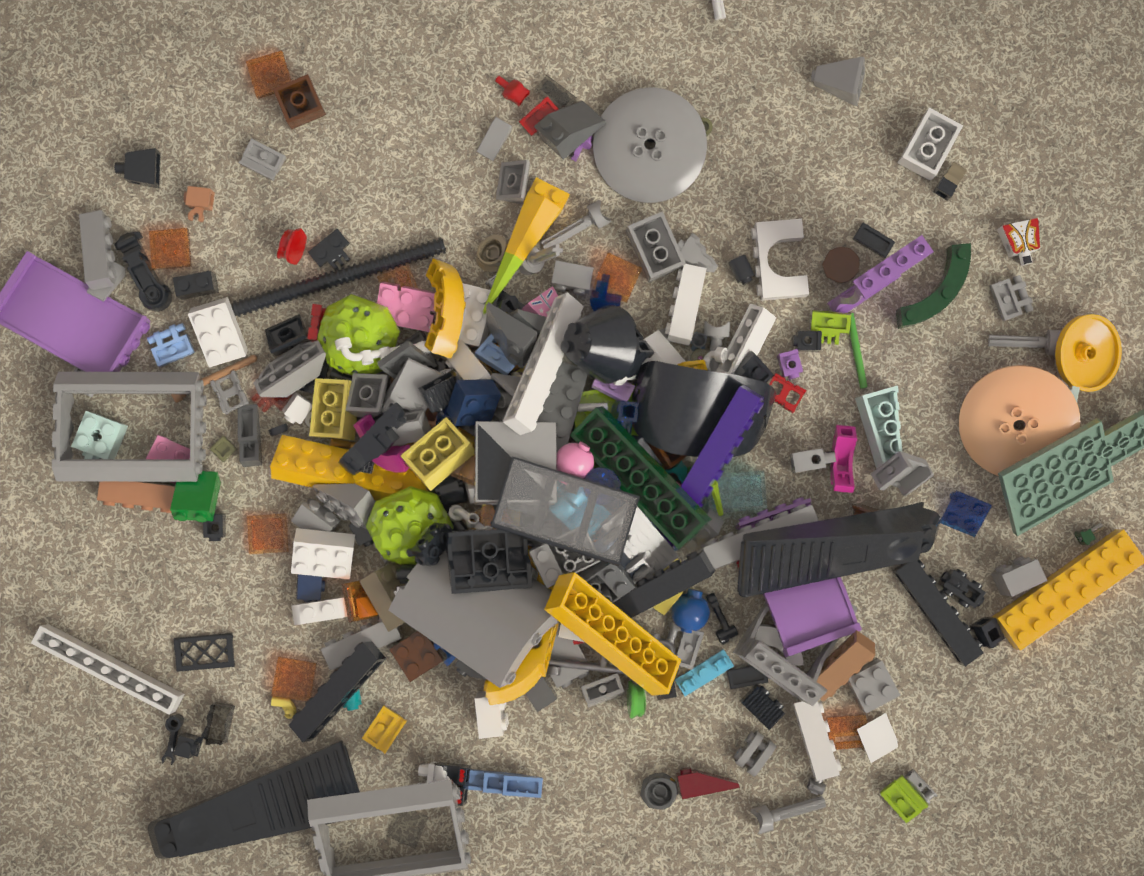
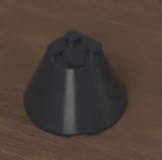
M615 305L602 306L568 325L561 343V351L565 352L569 360L594 380L604 384H612L624 379L631 372L637 360L639 338H636L634 328L637 327L636 323L625 309Z

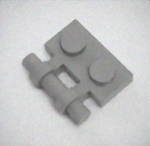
M1021 275L1013 277L1015 285L1011 284L1010 279L990 285L1002 321L1022 315V306H1024L1026 313L1034 310L1031 304L1033 303L1032 298L1027 294L1025 288L1027 285L1022 280ZM1018 290L1021 301L1017 300L1014 291Z

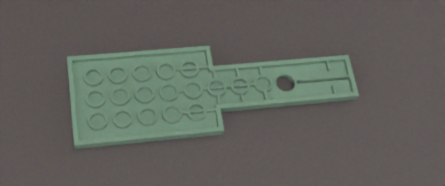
M1144 409L1105 431L1102 421L1096 418L999 472L998 476L1013 533L1017 536L1021 535L1114 482L1111 466L1144 448Z

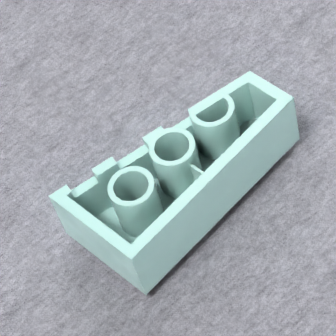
M898 386L855 398L876 469L896 453L902 451L899 431L901 425L898 410L900 409L897 399Z

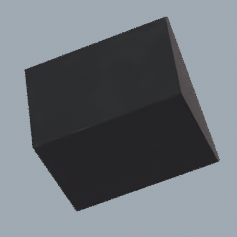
M300 314L265 329L269 350L275 356L291 350L300 343L311 341L307 339L308 332Z

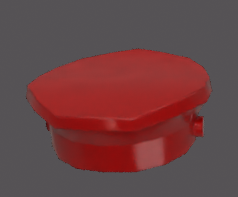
M302 228L296 230L288 229L283 233L279 242L277 259L283 258L290 264H298L302 258L307 241V236Z

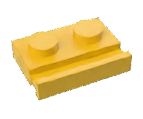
M384 705L362 739L386 754L407 720Z

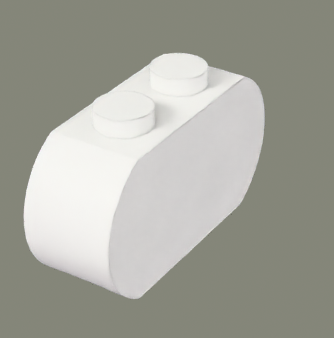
M349 596L291 605L294 625L352 616Z

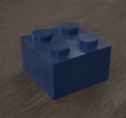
M493 379L457 380L446 411L454 426L475 425V422H491L501 393Z

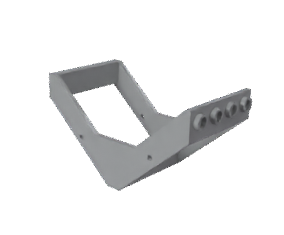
M765 602L736 645L733 653L797 699L813 706L827 692V689L819 684L817 679L825 659L838 639L826 643L807 674H805L764 643L754 639L763 617L769 610ZM851 603L854 613H856L858 608Z

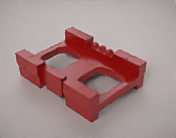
M312 304L311 316L313 318H311V328L309 327L307 338L312 340L311 342L318 339L321 321L326 311V308H322L323 305Z
M775 373L769 385L771 386L774 381H777L783 385L780 394L776 395L774 402L783 406L787 411L794 413L807 390L794 385L788 380L786 381V378ZM790 391H794L800 396L795 405L786 401Z

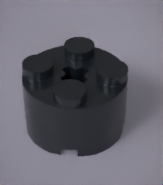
M451 475L435 487L436 494L441 495L439 499L444 507L467 501L463 481Z

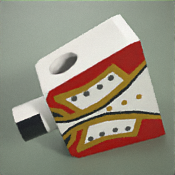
M1038 218L1003 225L997 229L1008 257L1019 255L1021 266L1033 263L1031 253L1040 249Z

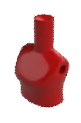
M499 75L495 80L496 83L504 88L503 97L514 102L518 107L530 94V90L525 88L517 79L508 82Z

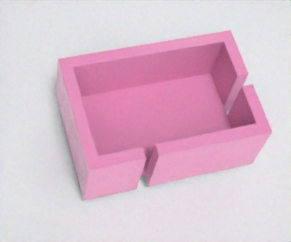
M380 283L377 303L388 307L397 326L426 332L430 331L429 326H431V323L434 324L436 313H431V311H434L435 292L408 286L401 287V291H399L400 285Z

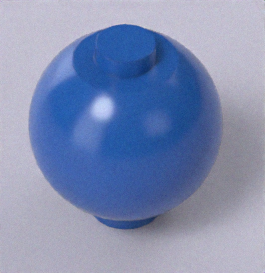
M688 588L687 593L682 594L673 604L671 616L674 623L681 627L680 631L692 633V630H700L708 622L710 608L707 601L702 597V591Z

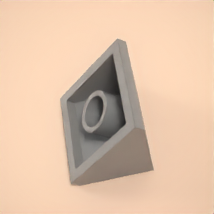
M521 160L501 163L496 200L524 203L530 173V161Z

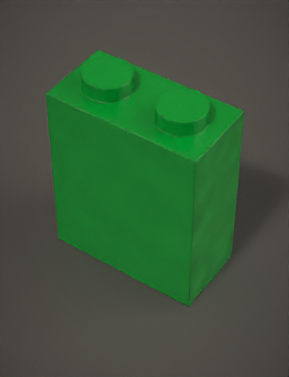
M202 471L198 476L197 482H176L170 507L174 520L213 521L221 485L218 472Z

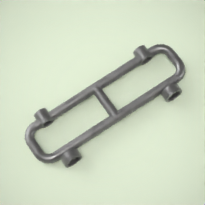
M559 623V625H558V629H557L556 635H559V630H560V625H561L560 623ZM649 633L675 654V648L669 640L660 638V634ZM601 654L599 663L550 658L546 673L561 675L562 667L624 674L616 666L607 664V659Z

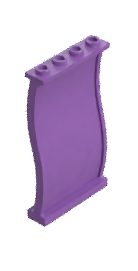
M923 235L919 236L852 281L854 283L852 287L829 301L827 305L832 312H849L900 278V274L934 251Z
M26 251L0 292V325L84 372H120L122 367L128 364L132 351L138 348L142 335L148 332L150 320L110 297H107L104 302L87 293L89 289L87 284Z
M801 497L792 501L793 504L786 506V503L776 506L774 511L768 512L767 509L758 512L756 517H743L739 519L740 522L735 527L738 530L749 525L754 528L755 524L767 518L772 521V517L785 511L790 514V510L802 504H805L806 507L810 506L811 499L804 500ZM841 577L763 594L779 634L785 658L851 635L856 630H862L860 623L857 622Z

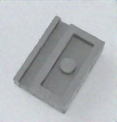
M251 138L242 159L238 163L274 181L286 156Z

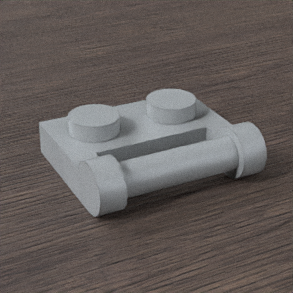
M670 622L667 640L674 644L677 632L681 630V627H678L674 622ZM692 630V633L683 632L676 656L681 659L679 666L693 669L704 632Z

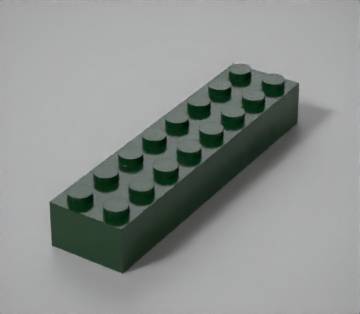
M604 406L596 407L570 434L578 444L583 442L590 447L589 451L592 453L594 461L612 480H618L622 491L640 496L637 504L639 509L678 550L685 547L712 520Z

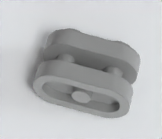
M758 731L755 733L751 732L745 740L747 744L744 748H739L734 754V758H736L734 763L740 767L747 764L749 766L747 772L753 777L759 773L776 748V745L770 740L764 744L762 742L764 736ZM758 748V749L761 750V751H760L759 754L756 756V758L753 760V759L750 758V757H751V755L754 753V751Z

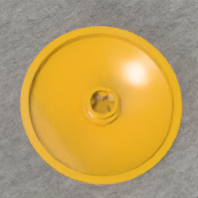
M1080 315L1069 321L1058 337L1055 350L1057 369L1064 382L1071 388L1076 386L1080 387L1079 391L1088 392L1097 391L1109 384L1116 375L1121 361L1122 348L1119 334L1114 325L1100 315Z

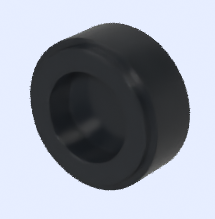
M287 423L268 431L270 436L273 437L288 431L289 428Z

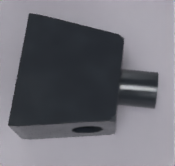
M156 148L126 152L125 162H115V173L124 174V179L129 183L159 188L161 153Z

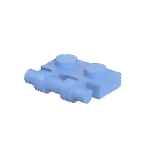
M183 323L173 324L169 326V329L162 332H154L152 336L147 337L149 344L157 343V347L152 348L151 351L158 367L165 366L195 353L189 336L185 334L180 337L179 332L186 330ZM173 337V340L164 343L165 338Z

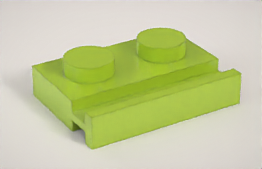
M900 775L897 780H894L880 791L881 796L906 824L928 807V803L903 775Z

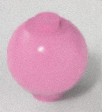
M579 442V444L568 443L562 446L556 453V470L586 479L594 467V458L589 451L590 447L583 442Z

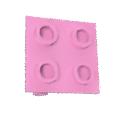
M157 435L146 459H190V449L166 437Z

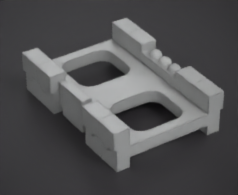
M235 370L221 379L210 381L214 392L219 398V405L223 413L229 414V412L249 404ZM231 378L233 387L223 391L220 383ZM238 395L240 404L230 407L227 402L228 398Z

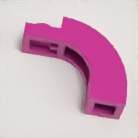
M371 414L353 425L360 438L375 424V421ZM391 446L385 453L372 461L381 468L391 472H406L409 467L400 455L408 450L410 446Z
M836 425L832 451L835 452L836 462L831 463L830 482L833 485L834 491L854 492L853 455L857 441L856 427Z

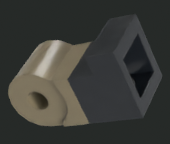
M953 162L933 192L948 201L953 196L967 169Z

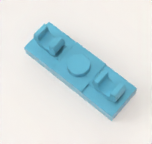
M723 649L674 680L684 696H687L734 665Z

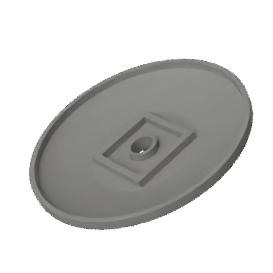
M640 88L617 98L602 114L601 117L606 123L594 133V158L601 176L618 194L637 202H663L678 196L696 180L706 158L707 137L699 114L683 97L666 89ZM648 139L654 140L656 144L651 150L646 149L644 146L645 141Z

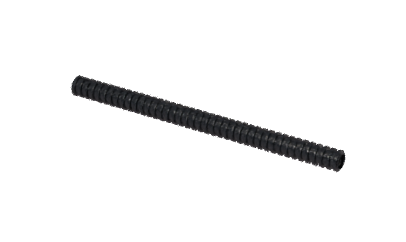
M438 237V240L433 239L432 242L427 241L425 244L422 242L421 245L416 244V247L410 246L409 249L406 247L403 251L401 249L398 250L399 252L393 251V254L387 253V256L383 254L380 258L377 256L374 260L370 258V261L364 260V263L359 262L358 265L354 263L353 266L348 265L347 268L342 267L341 270L336 269L335 272L333 270L330 273L325 272L324 275L319 274V277L313 276L312 279L309 277L306 281L304 279L301 280L302 282L296 281V284L290 283V286L286 284L283 288L282 286L279 289L273 288V291L268 290L267 293H257L256 296L251 295L250 298L245 297L244 300L239 299L238 302L235 300L230 304L235 317H241V314L247 315L248 312L251 314L253 311L257 312L258 309L264 310V307L270 308V305L274 307L275 304L280 305L281 302L286 303L287 300L292 301L293 298L298 299L299 296L303 298L304 295L309 296L310 293L315 294L316 291L319 293L322 289L324 291L327 288L332 289V286L338 287V284L344 285L345 282L348 284L351 280L354 282L355 279L360 280L361 277L366 278L367 275L371 277L372 274L383 273V270L389 271L390 268L393 270L396 266L400 268V265L406 266V263L412 264L413 261L416 263L417 260L420 259L422 261L425 257L429 259V256L434 257L435 254L440 255L442 252L445 254L446 248L443 239Z

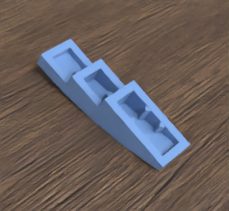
M470 769L469 783L466 785H469L468 790H478L485 793L541 798L543 778L507 772Z

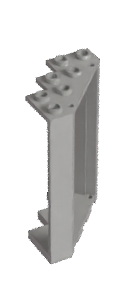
M58 372L53 384V392H56V404H53L55 431H52V447L55 448L52 470L55 480L197 482L199 474L202 473V461L206 459V451L202 449V435L206 433V422H203L202 418L203 406H206L207 398L206 395H203L204 383L203 380H200L199 372ZM73 394H191L190 459H72L73 452L69 440L74 429L70 416L74 404Z
M444 780L307 800L309 824L312 830L316 832V834H313L315 849L318 850V853H321V856L318 857L321 872H323L324 876H426L468 870V864H471V855L466 849V844H469V835L462 828V822H465L464 810L458 806L457 801L461 799L460 788L452 780ZM450 806L458 849L335 867L334 848L330 846L329 826L325 823Z

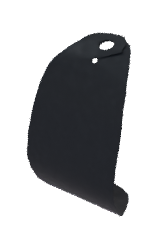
M648 361L640 366L634 382L635 388L632 392L631 404L634 430L644 441L656 448L673 454L698 457L740 386L745 385L764 397L762 409L752 417V420H754L752 426L748 431L745 430L743 432V441L738 448L734 447L731 452L734 454L733 457L745 455L757 445L766 430L776 392L766 382L739 375L689 368L660 361Z

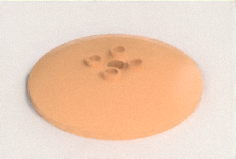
M1027 365L1003 367L982 377L965 396L959 414V432L967 453L980 467L997 476L999 472L1080 428L1079 408L1070 389L1052 373ZM1022 420L1025 422V426L1023 429L1018 430L1014 428V422Z

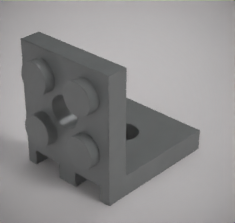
M421 330L399 344L401 346L377 362L379 368L394 379L408 358L427 367L432 366L435 368L437 364L431 351L430 354H426L414 345L427 340L425 333Z

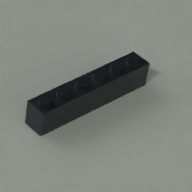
M695 550L689 553L684 561L676 560L669 565V569L665 571L659 569L652 574V578L647 580L645 577L637 581V586L613 604L627 616L633 618L711 577L715 569L704 550L699 553Z
M921 560L899 565L892 570L959 664L966 667L984 654L980 641L976 637L973 638L969 633L971 631L969 626L964 621H960L958 611L954 606L950 607L946 601L948 598L942 590L939 591L935 586V579L930 574L927 575L923 570L925 566Z
M373 642L359 643L354 648L355 652L342 661V666L331 673L328 682L322 684L317 689L318 693L305 702V707L292 717L293 720L289 727L302 742L312 741L387 659Z

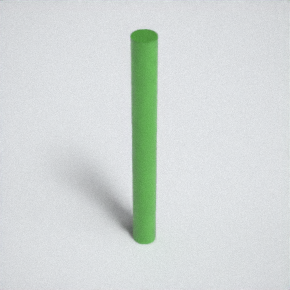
M851 313L850 338L860 389L868 388L854 313Z

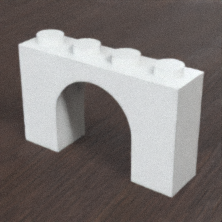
M802 219L756 222L754 228L751 229L752 240L756 242V247H753V257L757 258L758 266H755V276L759 277V285L756 286L757 296H761V301L807 297L809 295L807 275L792 277L777 275L771 270L767 260L768 251L773 245L781 242L801 241L804 238Z

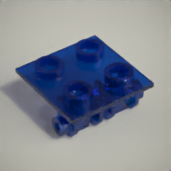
M956 490L950 495L951 501L940 523L975 537L992 505Z

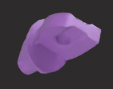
M590 136L575 149L572 160L577 161L583 148L591 149L593 136Z

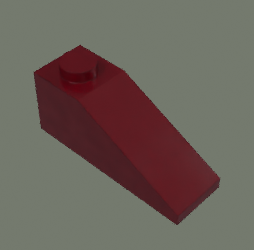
M691 767L682 768L679 773H676L682 800L740 788L736 780L696 769L692 770Z

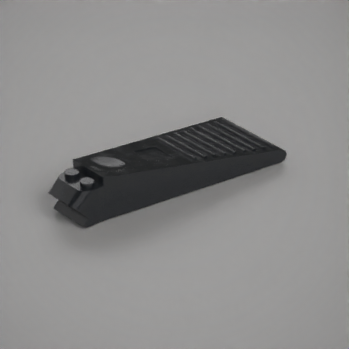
M919 502L903 507L746 533L743 535L740 548L737 592L740 597L745 598L919 560L920 553L928 552L933 546L938 535L940 515L933 510L924 508V502Z
M342 740L180 811L153 820L148 825V834L155 856L160 859L183 857L312 828L308 820L307 800L360 792L346 745L344 746Z

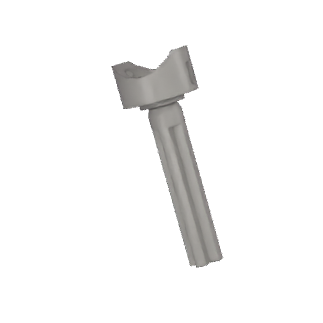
M597 200L587 206L589 215H585L542 240L541 243L544 249L560 244L593 223L594 225L597 224L600 229L612 222L610 218L601 214V201Z
M559 244L541 251L533 248L519 267L520 272L524 275H532L542 270L544 262L560 256L559 254L563 252V248H559Z
M704 321V335L712 338L710 351H715L717 347H722V339L724 337H730V322L722 327H713L707 321ZM714 358L710 361L709 367L711 371L716 372L720 362H716Z
M1047 330L1045 337L989 335L988 346L1044 348L1046 355H1055L1057 340L1062 330Z
M823 796L772 811L766 805L752 808L750 812L759 821V835L773 831L774 822L825 808L826 804Z

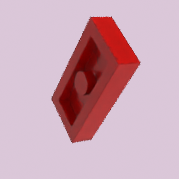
M547 96L523 117L519 123L532 137L537 132L534 126L545 116L559 109Z

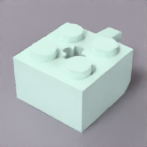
M85 411L71 447L83 451L82 456H85L84 459H115L128 426L99 414Z

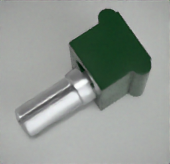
M1100 523L1091 529L1075 531L1074 535L1079 544L1090 545V542L1096 539L1094 534L1103 530L1104 526Z

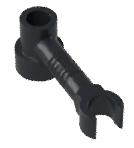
M711 593L705 597L722 627L715 631V634L720 644L724 645L739 634L734 625L729 626L715 594Z
M180 714L170 716L165 722V727L170 731L167 750L161 759L162 764L165 762L166 756L171 758V765L176 761V756L174 755L178 731L184 723V717Z

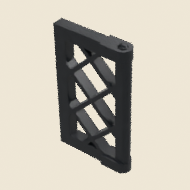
M233 633L174 638L176 672L235 667ZM217 639H226L227 645L225 648H222L215 641ZM210 640L211 643L205 650L196 643L197 641ZM191 642L192 645L186 652L181 649V643ZM212 644L222 650L215 659L206 652ZM193 646H196L203 652L196 661L187 654ZM223 652L228 655V662H218L217 659ZM204 654L213 661L207 664L198 663ZM184 656L189 658L193 665L183 666L182 659Z

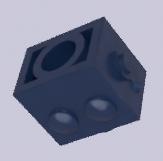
M297 574L296 599L303 600L304 602L321 600V592H325V580H322V576Z

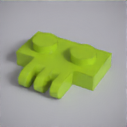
M813 310L811 331H822L821 344L824 343L825 336L828 337L827 344H831V338L835 337L834 343L839 345L840 333L850 334L851 313Z

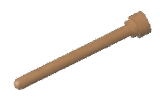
M251 355L200 380H203L205 386L210 381H216L231 374L234 370L237 371L256 362L257 356ZM171 394V396L178 403L184 400L186 394Z

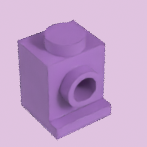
M798 349L777 355L782 376L788 377L789 380L800 377L799 373L803 372ZM790 361L794 362V368L788 366Z

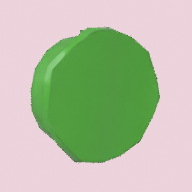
M628 681L627 709L631 719L636 716L642 717L645 714L646 696L645 690L640 685Z

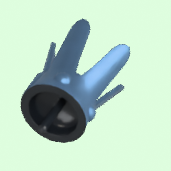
M694 333L690 342L692 344V351L698 348L705 349L707 337L703 333Z

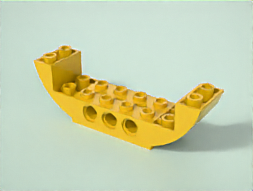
M528 552V556H529V559H530L531 566H532V568H534V569L537 570V568H536V566H535V564H534V562H533V560H532V558H531V556H530V554H529V552ZM538 572L537 581L544 585ZM554 585L550 586L549 589L553 590ZM559 622L542 636L536 646L534 645L517 669L516 677L510 685L499 688L489 680H485L484 691H486L485 697L488 699L489 705L503 704L515 700L535 686L542 676L546 677Z

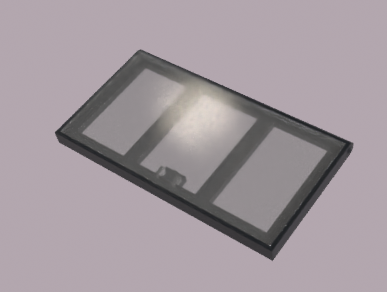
M512 456L490 527L619 566L640 496Z

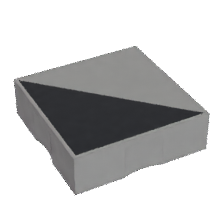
M475 422L474 505H497L512 456L556 470V422H536V428L532 432L523 435L517 434L503 422ZM517 467L506 504L539 505L548 477ZM556 480L548 505H555Z

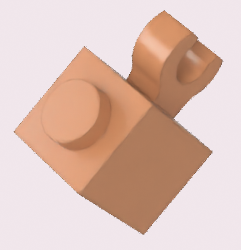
M188 186L187 191L184 193V203L190 209H193L188 213L190 221H193L194 215L198 214V221L203 222L204 210L213 211L215 192L212 189Z

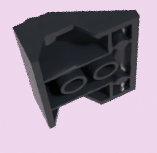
M520 526L521 528L529 530V527ZM497 528L445 532L451 594L532 588L527 538Z

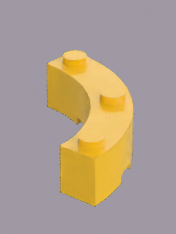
M433 258L425 276L429 279L432 287L436 289L434 294V311L437 314L435 324L431 323L424 346L432 353L451 359L458 348L457 342L466 306L463 284L456 268Z

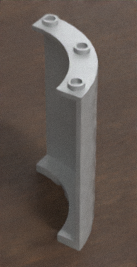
M443 551L439 556L440 561L436 565L422 566L417 563L407 576L410 580L404 589L399 588L388 611L499 688L510 685L514 681L517 669L534 645L536 646L542 636L559 622L544 610L552 590L546 588L545 585L532 578V588L451 594L446 551Z

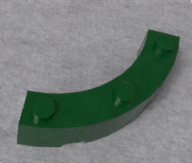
M971 243L955 244L946 249V265L942 279L933 292L924 300L896 310L898 329L914 326L930 319L955 299L968 275L971 262Z

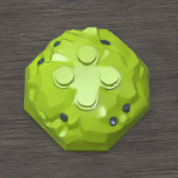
M351 294L327 306L321 321L317 340L321 343L326 353L325 359L330 367L353 375V373L377 374L383 371L377 363L381 360L380 358H374V362L369 365H362L361 361L348 360L343 356L341 350H336L335 341L340 338L349 337L352 344L349 351L352 353H360L364 350L374 351L383 347L392 348L396 347L400 330L388 307Z
M410 486L375 501L366 523V529L372 537L375 547L385 560L396 562L399 565H416L415 556L408 557L407 549L413 548L434 522L446 523L452 529L454 525L437 494Z

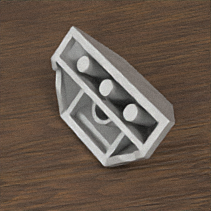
M318 340L300 343L269 363L261 372L259 378L254 381L259 396L288 397L320 375L326 357L321 343Z

